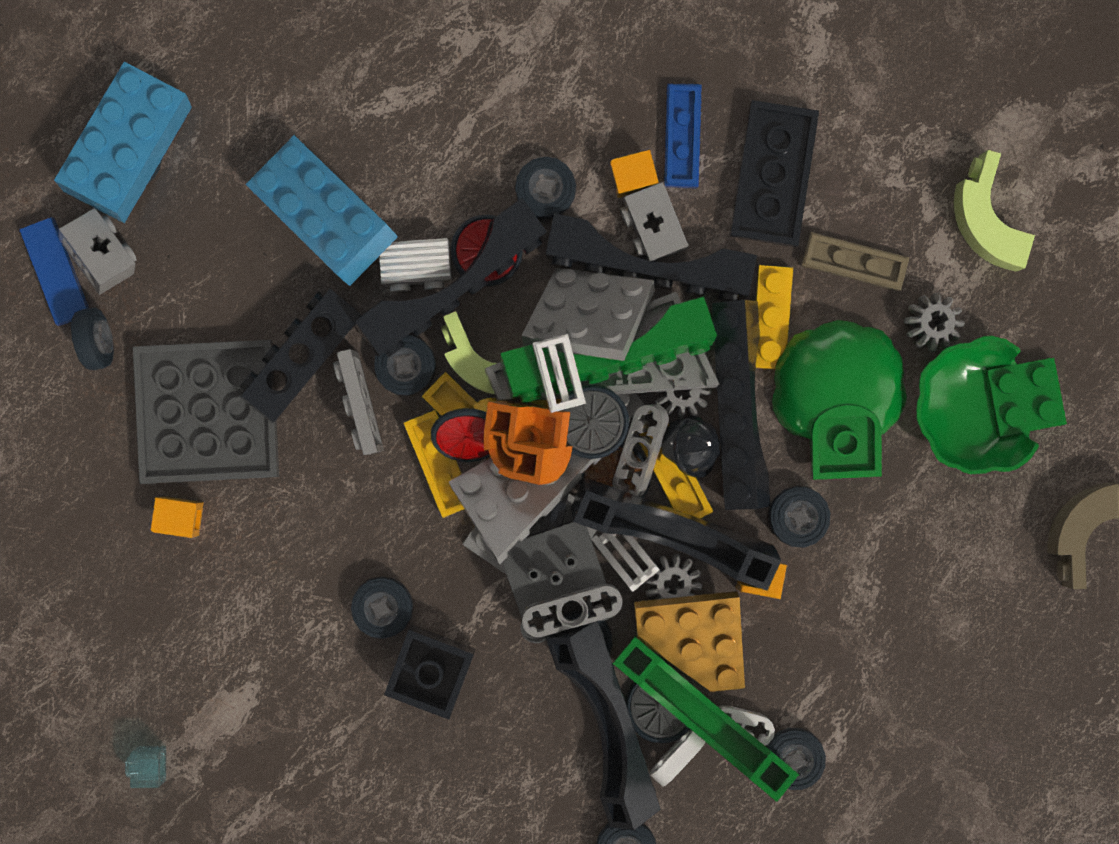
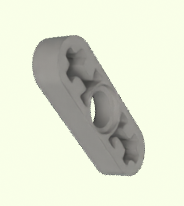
M649 404L641 406L636 410L613 478L614 488L639 497L646 492L669 423L668 413L662 406ZM653 413V419L657 421V425L649 427V421L645 419V415ZM647 432L646 436H639V433ZM638 442L643 443L648 450V457L644 462L638 461L633 454V448ZM635 468L642 469V471L634 472ZM633 476L632 483L636 485V489L628 491L629 485L624 483V480Z
M607 583L599 584L529 605L522 614V625L524 630L533 637L547 636L616 615L622 607V597L615 586ZM606 591L609 596L616 597V600L611 602V608L605 609L602 604L592 606L595 614L588 615V607L583 598L584 596L590 595V602L600 600V593ZM577 601L581 604L582 613L577 619L569 620L562 615V607L566 602ZM556 605V614L561 622L560 624L554 625L553 618L543 621V628L537 629L535 624L528 623L529 620L533 619V612L539 611L541 616L550 615L552 612L549 607Z

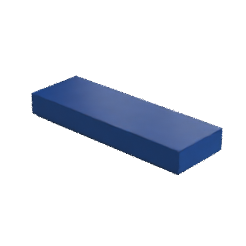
M667 84L664 186L666 188L699 187L702 85Z
M51 217L19 230L55 324L61 326L72 322L75 312L87 309L89 306L69 254L59 241V228L56 220Z

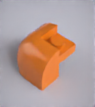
M488 401L484 429V450L489 451L493 463L499 469L498 473L511 479L538 485L549 484L558 480L566 470L573 446L566 445L570 412L560 410L550 413L547 405L535 403Z

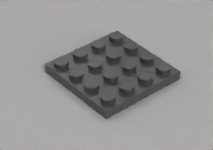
M273 340L133 347L139 484L279 477L277 420L274 423L269 422L239 398L244 392L239 386L252 371L258 375L265 367L266 363L262 361V358L273 346ZM274 371L270 372L266 378L267 385L272 390H275Z

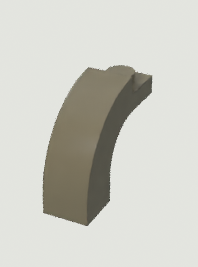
M1119 482L1102 483L1084 489L1073 496L1055 517L1048 536L1047 553L1061 555V561L1057 562V576L1059 581H1062V586L1070 589H1087L1086 544L1089 536L1097 526L1105 521L1119 518Z

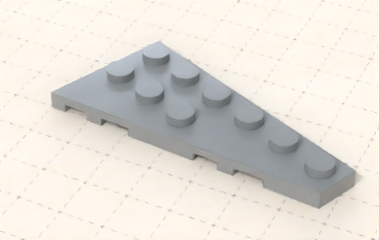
M677 292L649 303L633 342L649 332L662 319L670 306L681 303ZM689 352L676 355L677 359L667 364L657 365L656 361L644 364L643 369L635 373L623 374L622 371L609 374V378L605 381L589 384L587 380L581 382V386H603L618 395L716 388L719 383L705 352L690 356ZM501 363L485 368V373L497 400L512 401ZM553 390L555 399H561L560 393H555V390ZM544 392V393H541V396H542V397L539 398V399H537V400H547V399H546V396H545V392Z
M636 393L618 394L628 411V430L636 410L644 406V403ZM571 453L570 461L560 478L552 483L542 485L511 479L499 474V469L492 459L489 458L449 481V484L500 565L508 557L507 552L517 541L522 542L530 534L529 529L541 516H547L582 479L581 474L592 463L595 465L601 458L587 459Z

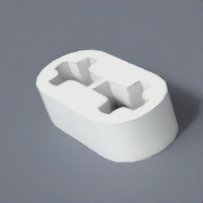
M729 705L718 706L723 712L730 713V717L743 728H745V724L755 727L758 725V722H762V726L767 732L766 734H760L757 740L763 745H768L773 739L775 729L767 716ZM745 729V730H746L747 732H749L752 736H754V734H753L752 731H750V730H748V729Z
M690 729L660 758L651 769L649 775L662 787L666 786L700 751L705 741Z

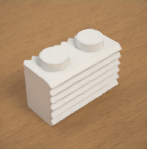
M448 238L393 242L380 255L381 284L384 287L390 286V292L411 291L410 285L424 284V290H437L445 288V282H452Z

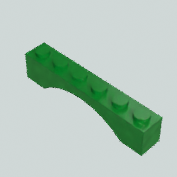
M701 297L670 306L662 319L649 332L632 342L624 361L583 354L573 355L580 382L588 380L589 384H595L607 380L609 374L622 371L623 374H631L643 369V365L656 361L657 365H663L676 360V355L689 352L690 356L707 352L710 350L709 346L714 343L717 334L705 298ZM532 344L501 353L500 363L511 400L520 399L521 403H528L541 398L544 388ZM544 347L542 350L552 388L555 390V393H559L549 351ZM557 351L567 391L573 389L565 356L563 352Z
M636 637L633 638L613 664L776 802L779 801L799 776L789 765L711 702Z

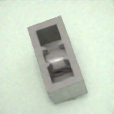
M663 182L624 197V207L620 208V212L626 227L633 226L637 238L632 241L639 258L645 257L648 261L656 262L687 249L689 245ZM648 217H651L653 222L659 220L660 225L657 228V233H654L651 228H644Z
M94 208L59 228V241L100 295L132 276L137 259L127 243L121 244L114 235L116 229L111 220L106 215L101 217ZM97 245L99 249L106 248V254L103 255L101 251L94 252V246Z

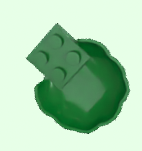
M843 320L824 323L816 329L805 330L794 335L776 363L774 375L776 388L772 398L773 411L779 423L794 436L810 439L811 478L813 480L882 477V434L886 433L899 420L907 400L906 388L903 383V359L893 346L892 340L882 330L862 327L854 322Z
M983 336L970 343H960L947 347L936 359L929 362L921 372L919 383L920 395L917 402V421L923 435L930 442L931 450L937 460L948 467L957 468L970 475L986 474L991 471L1010 472L1017 470L1030 461L1039 447L1037 442L1030 439V431L1067 424L1054 357L1017 364L1015 357L1021 352L1019 347L1004 338Z

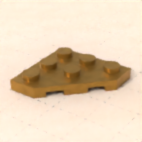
M738 591L634 602L637 637L642 643L711 692L745 688L740 597Z

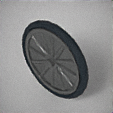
M598 385L582 386L586 404L564 409V411L570 412L566 445L573 446L572 454L576 456L598 459L610 455L623 443L628 432L629 415L622 399L612 390ZM573 390L568 394L570 400L576 399Z
M635 682L630 687L626 697V706L635 732L642 738L655 743H670L680 739L690 730V728Z

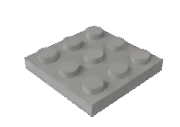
M556 268L521 335L523 346L568 334L574 354L624 361L655 292L654 280ZM555 344L556 350L563 352L562 344Z

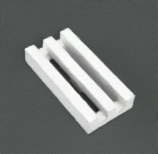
M568 334L532 343L550 413L586 404ZM555 344H562L576 399H569ZM544 347H548L562 400L558 404L556 403L542 350Z
M603 533L599 537L597 535L594 536L591 540L632 591L636 590L659 571V568L633 536L623 535L649 567L644 572L615 537L616 534ZM610 541L637 574L638 577L632 580L604 545L605 543Z

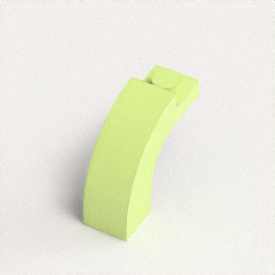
M987 150L979 155L978 158L975 157L971 163L968 177L972 178V181L964 179L956 184L954 194L955 217L963 238L974 252L993 265L1016 272L1026 268L1035 235L1008 227L994 213L990 195L1001 153Z
M456 311L443 316L446 325L441 327L448 346L455 343L457 348L444 354L449 364L468 384L482 392L495 395L485 373V368L497 363L483 359L473 350Z

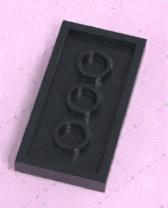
M755 100L750 102L729 237L791 247L799 246L819 110Z

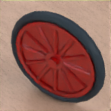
M488 214L477 215L469 218L456 230L451 243V258L460 275L467 270L477 256L485 240L489 222L496 216ZM523 251L512 257L515 264L505 272L498 275L494 271L485 277V280L488 282L485 287L499 285L511 278L521 263Z
M463 408L445 413L435 421L431 429L433 446L445 457L460 462H475L489 458V451L484 450L486 412Z

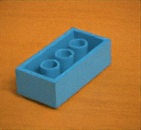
M123 62L54 181L63 192L125 224L192 108L187 95L142 70Z
M295 135L245 184L349 286L398 237L373 210Z

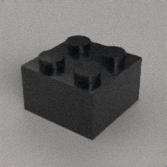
M411 625L384 695L449 720L476 649Z

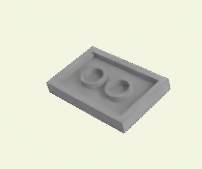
M351 349L337 352L339 361L333 364L338 382L345 383L348 394L342 396L347 416L354 417L356 429L351 430L355 448L356 450L361 449L363 455L382 452L384 448L359 353Z

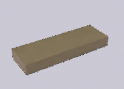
M810 232L801 266L899 292L902 289L909 257Z

